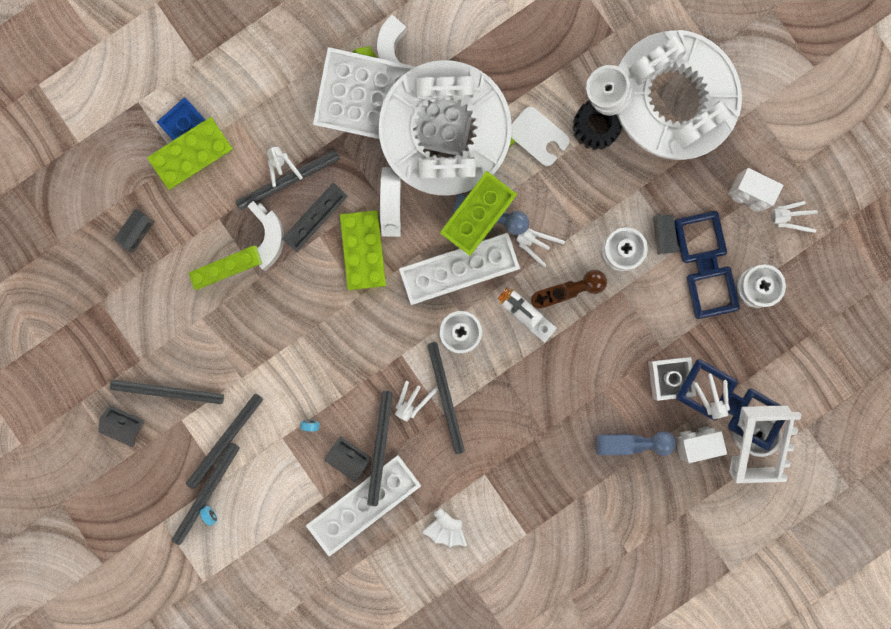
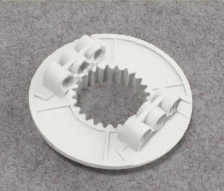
M663 31L650 35L636 43L621 60L618 67L623 69L628 75L633 94L629 106L617 114V117L628 136L644 150L666 159H693L717 148L732 132L741 111V84L731 60L725 52L709 39L689 31ZM669 70L672 73L678 70L680 75L684 72L686 78L691 76V82L697 83L695 88L700 89L698 96L702 97L699 100V103L702 105L698 107V112L694 115L695 117L687 122L683 121L681 124L679 121L672 124V120L665 122V117L659 118V112L653 111L655 106L649 104L652 98L648 97L651 93L649 88L652 86V81L663 72L667 73Z
M440 60L428 62L411 69L391 87L380 111L379 139L387 162L393 171L407 184L429 194L456 195L472 190L486 171L494 175L505 159L511 140V115L503 93L485 73L462 62ZM452 98L453 103L460 101V106L465 105V111L471 112L469 118L474 119L471 126H474L476 129L472 131L475 137L470 138L472 145L468 144L466 146L467 151L462 150L461 156L456 154L454 158L451 156L437 158L436 155L430 157V152L424 153V146H418L420 140L415 139L418 132L414 131L413 128L417 127V124L414 122V120L419 119L417 113H422V106L426 108L428 101L434 103L435 99L438 101L442 99L448 101Z

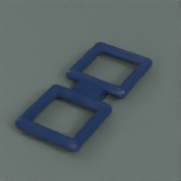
M711 211L676 219L674 223L682 261L684 263L696 262L698 273L690 274L686 278L695 317L703 319L738 311L740 305L732 270L729 266L719 268L717 257L727 254L719 213ZM712 219L719 249L689 255L682 225ZM725 275L731 305L702 311L695 281Z
M701 359L695 361L676 395L678 401L716 421L717 419L712 418V414L708 415L705 406L690 399L686 394L700 369L711 373L722 381L727 380L728 404L730 407L728 414L733 416L728 424V429L741 437L744 435L743 430L738 426L741 407H748L752 398L766 406H782L752 388L747 390L743 398L736 395L733 391L738 381ZM722 394L719 401H723L724 404V395ZM776 420L765 441L753 434L752 443L764 450H769L786 420Z

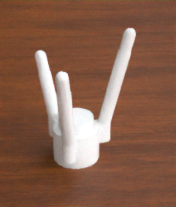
M272 147L267 151L273 187H276L274 167H276L278 174L282 175L280 166L284 164V161H286L300 180L303 178L289 160L287 154L282 153L280 147Z
M805 201L786 206H777L772 211V221L774 224H778V227L815 233L816 229L789 224L787 221L791 220V216L817 214L818 211L791 212L787 210L805 205Z
M530 228L526 232L519 234L516 239L520 243L519 247L527 251L543 267H546V264L528 246L535 243L547 250L550 247L535 239L536 236L561 244L565 243L564 240L536 232Z
M711 373L708 374L715 401L711 403V407L698 383L694 382V386L707 409L708 415L712 414L713 419L729 416L727 380L723 381V404V401H719L713 376Z
M406 381L399 402L395 407L397 409L395 415L408 422L410 417L414 418L416 413L438 391L437 387L413 410L414 406L411 404L421 387L418 385L409 401H404L403 403L409 384Z

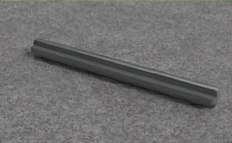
M332 151L297 170L305 178L339 161L340 158L336 151ZM292 171L275 180L276 187H273L271 182L235 201L236 205L242 210L253 201L256 203L300 179Z
M437 342L429 343L427 346L455 454L465 452L438 344Z
M111 380L110 390L214 404H223L224 394L120 380Z
M382 391L367 499V505L375 507L378 506L391 411L393 394L390 391Z
M254 394L194 471L186 482L189 488L195 489L251 417L263 401L260 395Z
M231 443L174 534L172 542L175 544H182L198 518L200 510L206 505L239 451L240 447L235 443Z

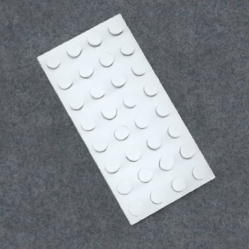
M328 47L313 125L379 139V117L386 95L395 82L405 73L415 68V66ZM452 98L448 101L445 99L441 101L435 99L434 103L428 101L426 108L422 106V113H417L419 119L414 120L417 127L413 128V130L418 132L415 139L420 140L418 146H424V149L461 156V151L466 148L472 120L469 118L471 112H466V106L461 107L460 101L453 103Z

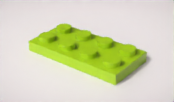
M210 117L148 156L147 159L167 189L171 190L232 151L233 148L214 119Z
M486 171L440 233L471 256L518 194Z
M378 210L340 214L348 290L385 287L386 279Z

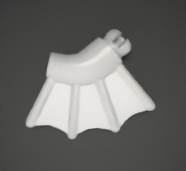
M438 508V511L434 512L436 520L423 530L422 533L431 537L434 543H443L449 548L455 545L466 547L467 543L462 531V520L453 519L442 508Z

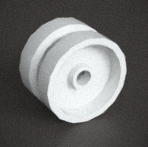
M605 65L591 73L587 80L586 91L588 98L596 111L603 115H615L621 113L629 106L633 91L628 75L623 69L614 65Z
M629 227L619 228L606 237L601 248L602 259L606 265L619 272L630 271L639 266L646 258L648 251L647 241L644 236L636 229ZM622 247L626 248L625 254L624 251H621Z
M766 264L754 266L743 271L736 283L737 295L741 302L753 308L773 306L782 299L786 289L785 278L782 273L774 266Z
M456 311L444 318L440 326V338L448 350L454 353H466L472 351L479 344L482 338V328L479 320L473 314L466 311ZM463 329L464 335L458 336L457 330Z
M776 420L756 421L753 434L765 441ZM732 431L734 443L741 450L743 437ZM779 431L769 450H764L751 442L749 454L765 457L774 453L782 442V431Z

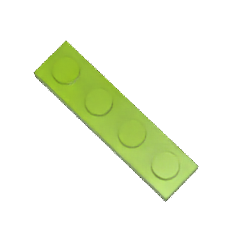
M251 246L188 272L194 290H200L263 263L257 246Z

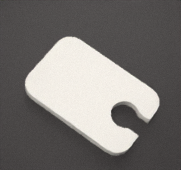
M533 107L524 109L512 123L511 137L544 166H551L557 160L555 155L547 152L546 145L548 143H557L562 151L569 145V137Z

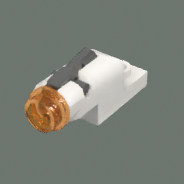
M506 287L497 298L500 301L499 304L544 343L557 329L513 289L510 290Z

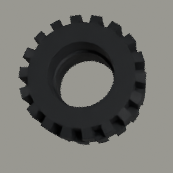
M590 100L580 107L573 120L574 136L579 139L578 142L580 144L584 143L587 149L592 147V150H597L598 148L602 150L606 146L609 147L615 142L622 131V125L617 114H601L592 106ZM593 115L603 117L608 124L607 132L602 134L592 132L587 125V119Z

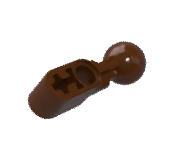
M590 270L581 281H568L535 292L531 297V303L535 308L541 309L575 298L578 293L584 291L591 294H599L605 290L607 278L599 270ZM557 288L563 291L561 299H556L553 296V291ZM546 291H549L551 303H549V299L542 302L543 305L535 302L537 295L540 294L541 297L547 296Z

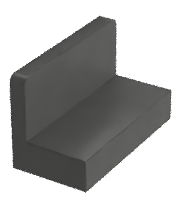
M134 209L114 240L127 251L134 253L155 221L139 210Z
M657 214L653 217L657 255L677 253L674 214Z
M109 405L99 418L98 432L133 447L136 435L144 426V420Z
M340 436L324 461L356 482L372 458Z

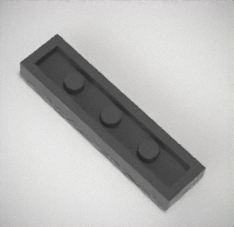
M332 183L285 234L282 240L297 252L348 196L335 183Z

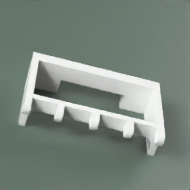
M788 406L741 407L738 424L743 430L744 435L740 455L732 456L729 470L735 483L787 481L788 476L783 474L784 467H790L791 461L786 460L788 451L794 450L795 446L789 442L791 435L798 434V429L793 427L794 420L801 419V413L792 412ZM786 420L776 469L774 467L746 468L755 422Z

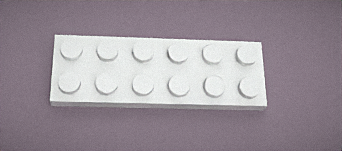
M505 233L482 241L471 256L463 250L457 249L400 268L399 270L410 303L414 305L519 270L520 267L509 234Z
M399 455L383 466L378 506L367 505L370 477H368L306 525L329 557L421 487L420 482Z

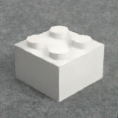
M747 168L737 174L728 195L732 197L733 201L741 204L745 203L749 205L751 210L760 212L774 206L783 184Z
M691 357L648 362L653 400L676 399L677 393L693 367ZM694 381L686 394L687 397L696 396Z
M714 427L698 428V432L683 431L679 433L680 436L675 437L679 458L684 462L693 463L727 455L722 431L716 430Z

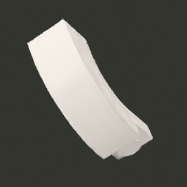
M393 15L386 20L379 32L377 50L379 59L400 63L395 56V48L407 33V29Z
M382 167L381 236L401 237L400 205L402 180L391 167Z
M253 201L248 207L262 222L265 229L264 240L257 249L263 263L259 266L262 270L266 271L276 262L282 252L284 230L280 219L272 210L266 215L267 209L261 203L257 205Z

